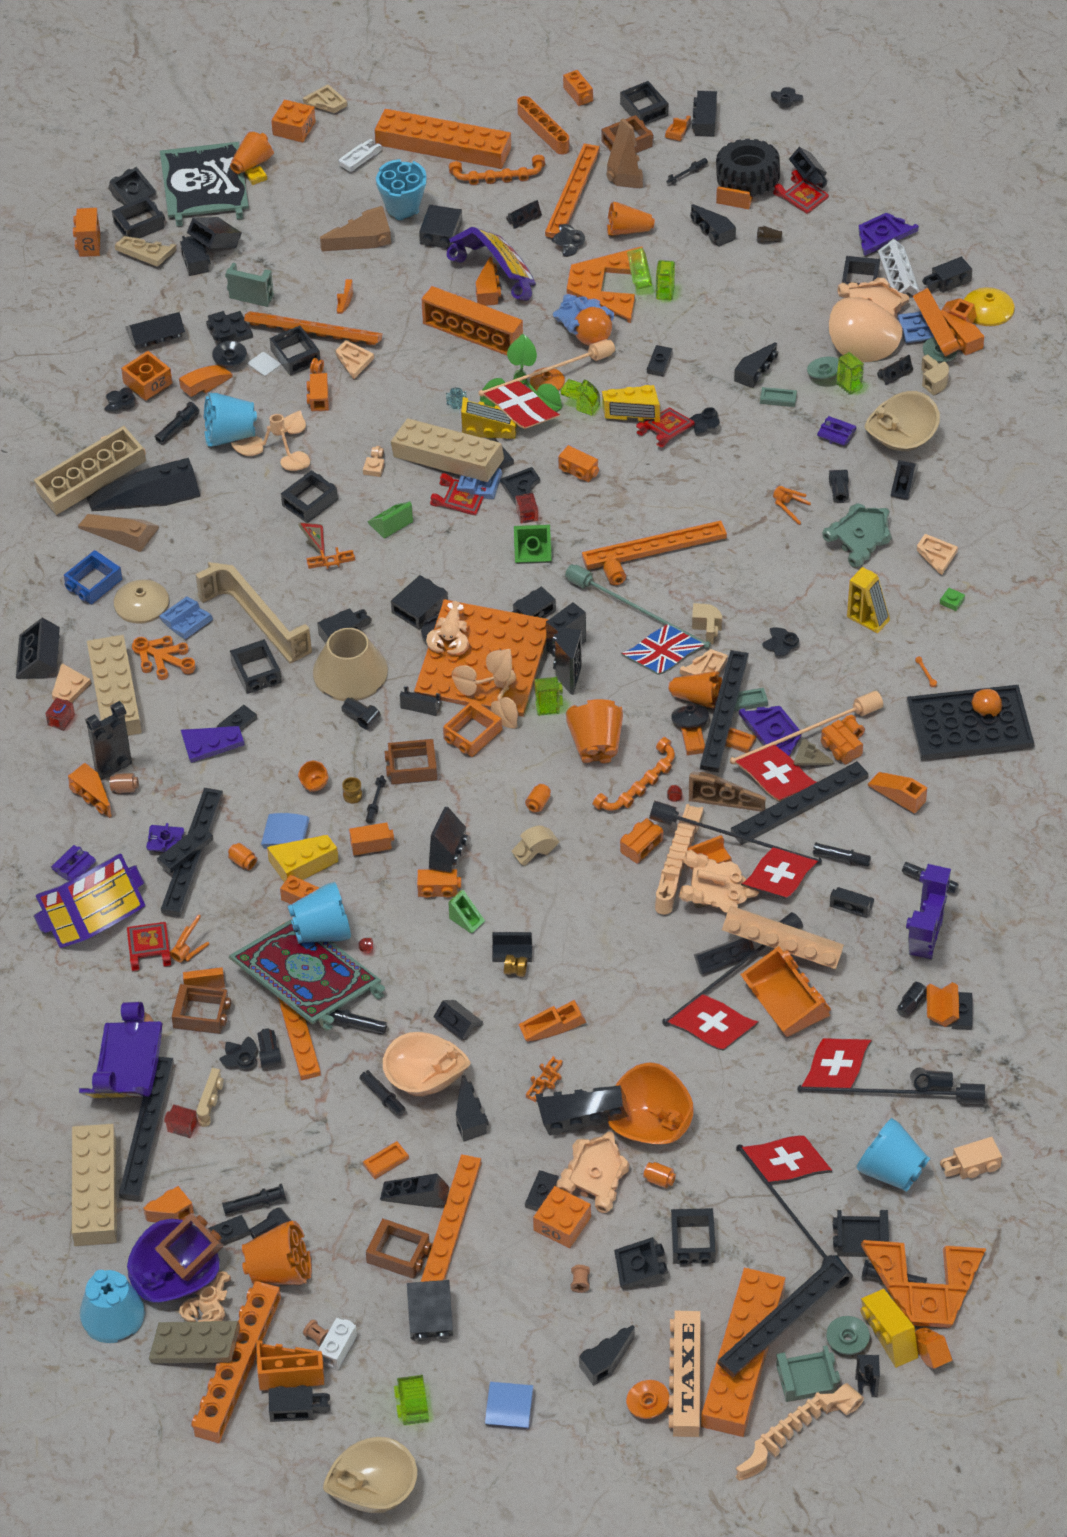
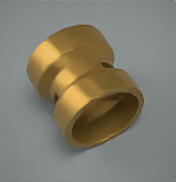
M356 777L346 778L342 782L343 798L347 803H358L362 799L361 781Z
M507 954L504 963V974L511 975L514 973L517 976L524 977L527 969V958H515L513 955Z

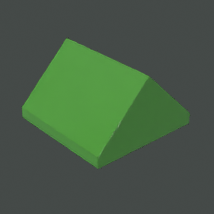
M409 501L395 504L367 522L385 539L413 522L412 503Z
M550 524L514 526L515 563L552 561Z

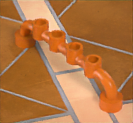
M543 155L533 156V169L521 167L518 170H510L505 168L497 172L493 170H487L485 173L470 171L468 174H461V162L453 161L449 164V172L461 181H469L471 185H477L479 180L485 179L486 183L492 184L496 181L495 178H502V181L506 183L512 181V177H519L520 181H527L529 176L538 174L545 166V157Z
M666 737L659 740L656 749L662 754L667 752V756L664 759H660L652 770H648L641 780L634 782L627 792H623L616 802L608 803V797L600 793L595 797L592 805L598 810L603 808L609 811L617 810L622 806L629 808L634 802L632 797L635 794L641 797L647 790L645 785L648 783L655 785L659 780L658 774L660 772L667 774L671 770L672 765L670 763L675 757L674 749L671 747L672 742Z

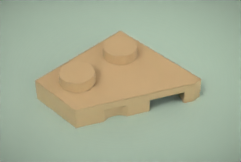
M329 84L303 97L304 104L332 113H336L348 106L347 101Z

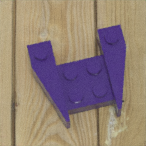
M927 864L926 871L921 872L919 882L923 883L920 911L914 910L912 918L908 917L906 929L909 930L908 945L910 955L933 959L934 948L940 927L943 924L944 907L947 900L946 894L950 883V868Z

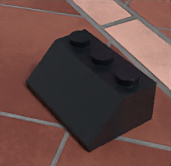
M180 312L125 327L132 345H138V348L149 346L148 342L154 341L155 344L165 341L164 338L171 336L172 339L181 337V333L185 332Z
M42 617L19 635L16 667L17 679H45L57 670L60 640L59 626Z
M559 627L558 633L554 634L552 642L555 645L553 657H556L553 662V669H556V678L571 695H574L582 668V633L578 629Z
M444 807L431 833L428 869L452 872L454 866H457L459 863V857L463 855L464 846L468 844L469 836L466 835V826L449 807Z

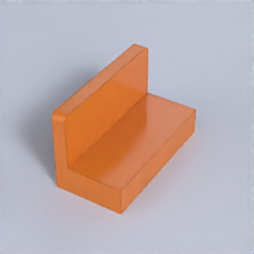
M717 187V204L749 210L753 200L750 192Z
M722 835L687 848V851L693 850L697 854L702 853L708 856V859L715 860L717 864L732 862L731 856L724 848V838Z
M223 967L183 972V982L185 985L218 989L225 988Z
M952 982L942 989L933 984L927 985V1017L930 1020L946 1027L959 1019L957 984Z

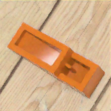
M220 365L206 366L180 377V388L190 397L200 391L206 394L232 378L233 374Z
M573 1000L558 1009L552 1006L518 1025L525 1040L528 1042L564 1033L586 1023L580 1007Z

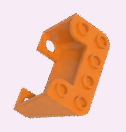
M778 946L740 975L785 1036L789 1037L831 1016L829 1014L831 1008L814 986L811 988L808 986L807 983L810 981L803 972L798 973L796 969L799 966L787 950L783 952Z

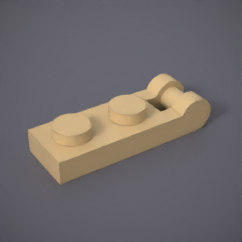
M211 1069L197 1108L198 1123L202 1127L210 1125V1111L212 1106H216L218 1090H221L223 1087L224 1079L221 1078L220 1069Z

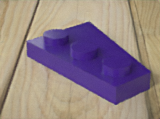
M239 726L180 730L191 763L245 745Z

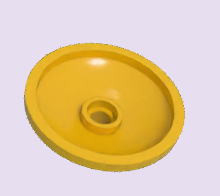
M978 288L968 293L964 298L965 301L975 304L977 317L973 323L978 325L998 326L1009 321L1014 314L1015 305L1012 298L997 288Z

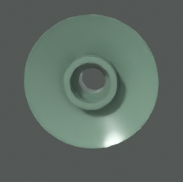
M935 337L928 339L923 345L924 355L928 354L938 363L951 361L958 353L957 350L945 357Z
M821 357L813 360L808 365L807 372L813 378H830L841 371L842 362L836 357Z
M841 1316L829 1324L826 1337L829 1345L836 1352L844 1355H853L866 1348L869 1343L870 1333L867 1325L862 1320L853 1316Z

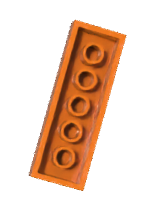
M431 286L421 299L423 324L506 356L509 346L523 334V320Z

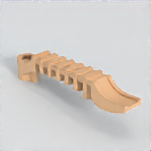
M686 804L682 817L700 822L704 807L698 808ZM679 820L656 891L655 910L659 914H669L673 910L679 877H681L682 869L684 868V856L687 848L692 846L694 834L697 833L699 826Z
M848 1383L842 1385L833 1394H820L817 1392L814 1398L808 1399L805 1405L799 1406L793 1414L789 1413L785 1420L781 1419L777 1426H772L769 1432L763 1433L760 1439L755 1441L754 1453L748 1460L736 1468V1478L741 1481L763 1471L767 1465V1453L769 1452L774 1458L777 1457L780 1452L779 1447L782 1448L786 1444L785 1437L788 1440L791 1439L794 1434L793 1430L798 1433L803 1427L802 1423L808 1426L812 1421V1417L817 1420L821 1415V1410L826 1414L841 1410L845 1415H848L860 1407L864 1397Z

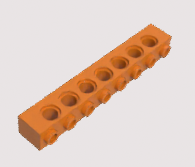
M255 1281L253 1288H249L246 1296L247 1302L245 1306H241L238 1322L240 1329L232 1360L239 1359V1361L218 1362L216 1364L214 1378L211 1377L208 1382V1392L206 1396L201 1398L200 1411L192 1419L191 1427L194 1429L195 1437L220 1443L257 1356L256 1340H264L281 1300L280 1287ZM210 1414H216L214 1417H208Z

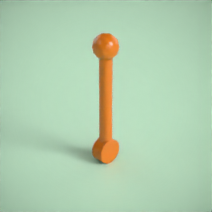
M916 657L915 662L921 666L930 681V687H936L937 681L932 679L922 662V657Z

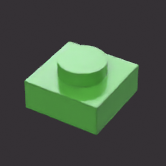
M948 588L940 599V605L957 611L965 600V594Z

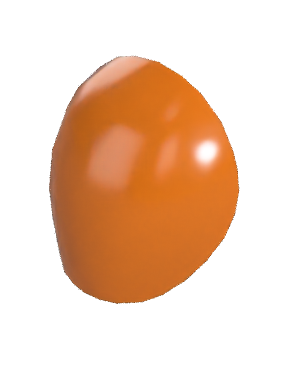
M652 1062L639 1064L628 1070L616 1083L615 1086L621 1085L626 1095L629 1116L617 1121H608L609 1126L618 1134L644 1143L668 1144L678 1140L689 1128L693 1118L692 1098L681 1080L665 1066Z

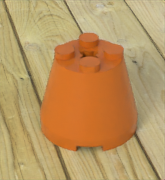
M606 699L587 700L588 704L579 707L576 705L571 706L566 711V723L582 762L600 761L603 764L611 762V758L618 753L623 722L622 706L619 707L615 705V701Z
M296 1221L285 1222L259 1237L242 1244V1252L245 1256L242 1268L245 1275L249 1274L253 1284L255 1281L270 1285L306 1284V1280L311 1278L312 1264L310 1251L306 1250L305 1242L302 1239L305 1234Z

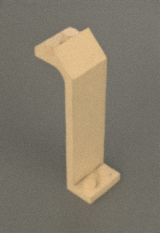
M208 562V568L196 574L198 597L202 603L221 594L233 596L289 664L312 653L310 628L304 624L289 632L233 565Z

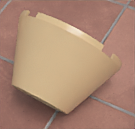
M343 628L331 634L313 666V679L317 688L323 694L327 693L333 696V699L345 701L348 697L358 701L374 695L377 689L384 685L388 675L384 656L362 631L355 628Z

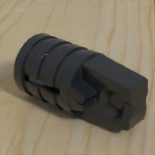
M917 981L913 982L912 986L903 995L902 1001L896 1009L899 1015L908 1016L919 1006L927 995L926 986Z

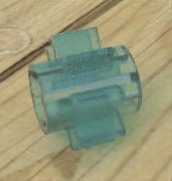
M458 387L451 388L450 393H446L447 405H450L453 409L462 408L463 397L467 398V392H463Z

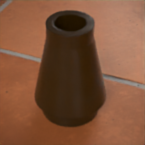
M764 225L758 227L757 240H761V242L781 241L782 231Z

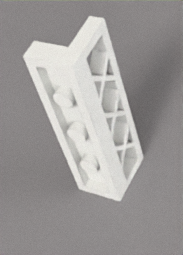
M895 239L891 240L878 250L890 286L898 291L900 284H903L904 288L899 291L900 293L906 294L909 292L911 295H915L920 290L905 248ZM891 249L889 256H885V253ZM895 261L893 268H890L891 262ZM896 272H898V278L897 280H894V276Z

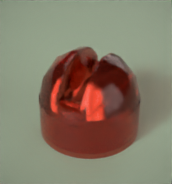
M671 785L668 788V800L677 802L682 799V789L678 785Z
M362 938L358 943L359 950L363 953H372L373 938Z

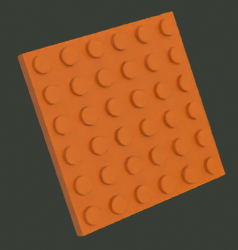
M443 600L437 622L439 618L447 617L451 610L447 605L453 601ZM459 602L460 605L464 606V610L459 611L460 621L467 623V631L463 632L460 630V632L469 640L468 649L462 655H450L447 653V650H453L456 647L449 648L448 646L457 638L446 640L442 635L439 636L444 643V647L440 644H437V647L444 651L443 653H436L428 648L414 693L435 698L436 693H440L442 701L467 705L472 700H475L488 710H491L492 702L498 700L497 697L503 688L497 687L494 680L476 684V692L467 696L462 694L455 686L452 679V671L458 666L465 665L476 671V680L493 677V673L488 670L486 665L487 655L492 651L511 649L512 670L516 675V680L508 685L509 689L505 691L502 698L508 697L513 700L518 710V716L524 717L546 645V621L549 619Z

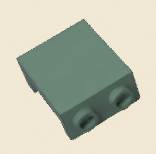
M232 263L230 268H227L225 277L228 282L227 291H229V298L260 306H269L274 297L272 271L265 269L262 276L237 271L236 263Z
M827 1345L823 1346L822 1352L786 1358L785 1352L776 1354V1368L786 1402L815 1397L817 1392L820 1394H833L837 1391V1385L840 1384V1375L838 1371H834L833 1352L829 1353Z

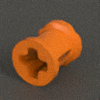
M852 714L846 716L841 721L857 738L864 734V726L859 725L856 717Z

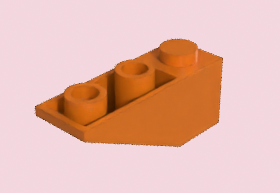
M492 256L489 257L475 282L477 303L484 306L498 305V297H501V289L497 287L499 285V276L495 275L497 273V264L493 263Z
M940 310L961 348L959 350L965 356L983 349L984 335L976 325Z
M83 763L68 775L70 790L74 794H79L86 803H91L99 813H104L109 818L112 817L110 804L98 772L86 763Z
M878 772L868 783L869 787L914 814L926 802L928 787L913 778Z

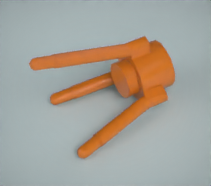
M778 486L773 494V498L776 499L775 504L780 506L800 525L801 522L783 503H789L791 499L807 505H811V502L798 497H806L807 495Z
M197 915L190 927H185L177 943L169 952L175 961L181 963L185 960L188 962L194 955L209 945V942H206L189 953L190 947L185 943L201 915Z

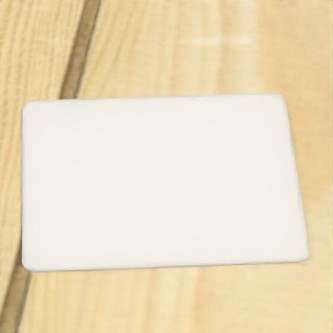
M265 352L260 353L248 362L251 367L264 376L281 365V363Z

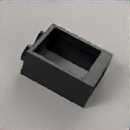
M649 81L620 92V105L631 117L636 115L645 125L668 116L669 103ZM645 97L653 103L640 110L633 104V102Z
M148 196L112 210L113 223L123 236L140 239L165 228L163 212L158 210L156 203L152 202ZM147 211L153 216L134 225H130L127 219Z
M846 256L842 283H850L847 282L848 273L871 275L874 281L879 277L880 259Z
M301 326L269 338L271 352L290 376L310 368L314 358H317L318 361L321 360L320 350ZM300 342L306 351L287 358L281 349Z
M312 470L281 493L282 506L306 523H309L338 500L337 487ZM313 485L321 490L323 494L307 505L297 497Z
M265 639L230 650L231 663L246 694L282 683L280 668ZM266 657L272 670L248 677L242 665Z
M713 1208L671 1209L673 1264L687 1265L700 1263L707 1265L715 1263L716 1249ZM677 1227H708L709 1247L678 1248Z

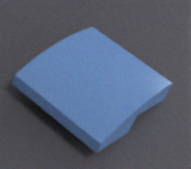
M921 312L898 315L897 319L902 326V336L906 343L926 341L934 337Z
M497 468L488 482L461 475L457 491L484 496V499H494L502 471ZM481 487L486 488V491H481Z
M185 597L159 615L161 621L183 639H187L213 620L210 613L201 609L198 602L189 597Z
M292 813L269 814L261 845L264 849H267L269 846L305 839L310 818L305 815Z
M490 1382L485 1425L529 1429L534 1386Z

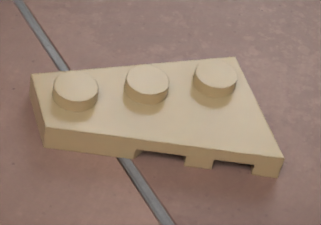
M124 236L115 244V250L158 267L176 251V245L164 246L162 242L157 241L155 243H146L144 239Z

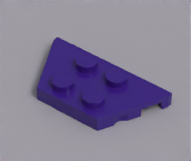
M884 213L858 225L863 255L866 256L881 249L893 239L898 241L918 232L919 226L917 224L913 226L906 224L904 219L894 217V215Z
M771 706L770 708L757 707L756 710L745 711V708L739 710L740 717L763 745L800 731L781 706ZM802 734L781 742L776 746L790 756L801 739Z

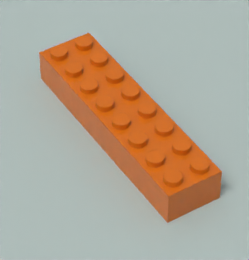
M384 109L374 130L375 145L380 144L384 147L502 169L511 150V132L391 109Z
M744 1267L717 1362L719 1358L781 1304L785 1291L786 1277ZM769 1346L733 1378L716 1362L701 1414V1427L744 1437Z

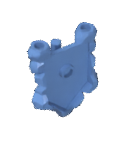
M565 294L563 302L559 307L560 309L553 312V317L557 322H562L569 333L576 335L578 332L574 327L580 324L578 320L574 319L581 310L588 307L601 308L610 316L611 321L614 319V312L605 306L600 307V301L597 299H587V297Z

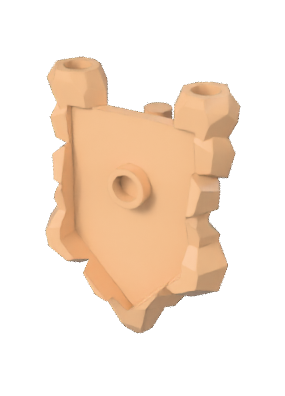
M877 277L874 281L860 283L859 285L854 282L849 284L841 283L837 289L840 297H862L883 307L895 318H897L896 313L909 301L908 295L890 287V283L885 278Z
M693 850L686 851L684 864L693 867L691 886L685 885L681 887L679 897L682 901L711 905L714 908L719 907L722 912L727 913L730 906L737 908V904L743 903L747 898L756 897L759 894L757 890L741 886V883L746 878L741 875L742 872L737 864L731 861L717 864L715 860L708 859V856L702 853L697 854Z
M608 1131L601 1137H595L590 1141L588 1139H577L572 1145V1155L574 1158L569 1162L568 1169L565 1168L562 1171L561 1179L556 1184V1187L570 1194L577 1187L582 1189L580 1194L584 1197H588L589 1193L596 1196L595 1207L601 1213H607L613 1208L612 1202L616 1200L617 1194L614 1190L618 1187V1180L629 1171L630 1165L623 1156H620L619 1148L615 1144L614 1134Z

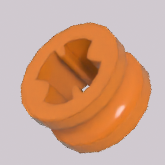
M314 358L311 362L310 373H322L324 360L318 361L317 358Z

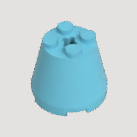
M401 159L383 164L376 176V186L387 212L394 216L396 220H404L419 213L427 183L425 169L415 161L412 163L401 162Z
M208 392L204 403L205 429L207 430L204 432L207 446H218L255 437L253 422L257 421V412L254 411L253 402Z
M335 882L327 883L287 906L290 917H292L291 924L298 944L345 941L350 939L351 932L347 915L345 914L342 898Z
M891 1118L867 1148L856 1167L862 1174L907 1192L912 1186L913 1181L915 1182L919 1178L922 1168L928 1164L931 1158L925 1154L902 1125Z
M97 1270L87 1282L80 1306V1320L83 1328L91 1338L103 1343H117L120 1339L131 1334L134 1335L141 1327L145 1315L140 1295L121 1273L113 1270Z

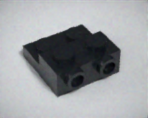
M137 166L133 169H127L119 177H113L108 187L118 201L121 200L124 205L147 196L151 198L157 192Z
M224 311L208 315L206 326L209 331H212L214 342H218V344L225 341L241 342L253 338V333L247 322L244 321L241 311L228 315Z
M654 1237L614 1250L620 1287L623 1290L640 1284L648 1287L666 1281L665 1274H668V1268L666 1263L662 1262L661 1257L665 1255L663 1245L659 1244Z

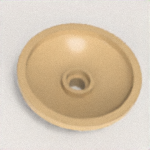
M151 580L129 582L122 586L114 597V608L118 616L127 622L136 624L148 623L158 619L159 615L164 613L169 606V596L166 589L161 584Z

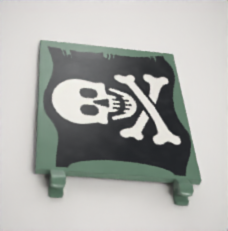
M239 141L160 150L168 218L175 217L176 226H183L182 216L232 210L236 211L237 219H243L242 209H249L244 173L236 174L230 168L231 161L239 148Z

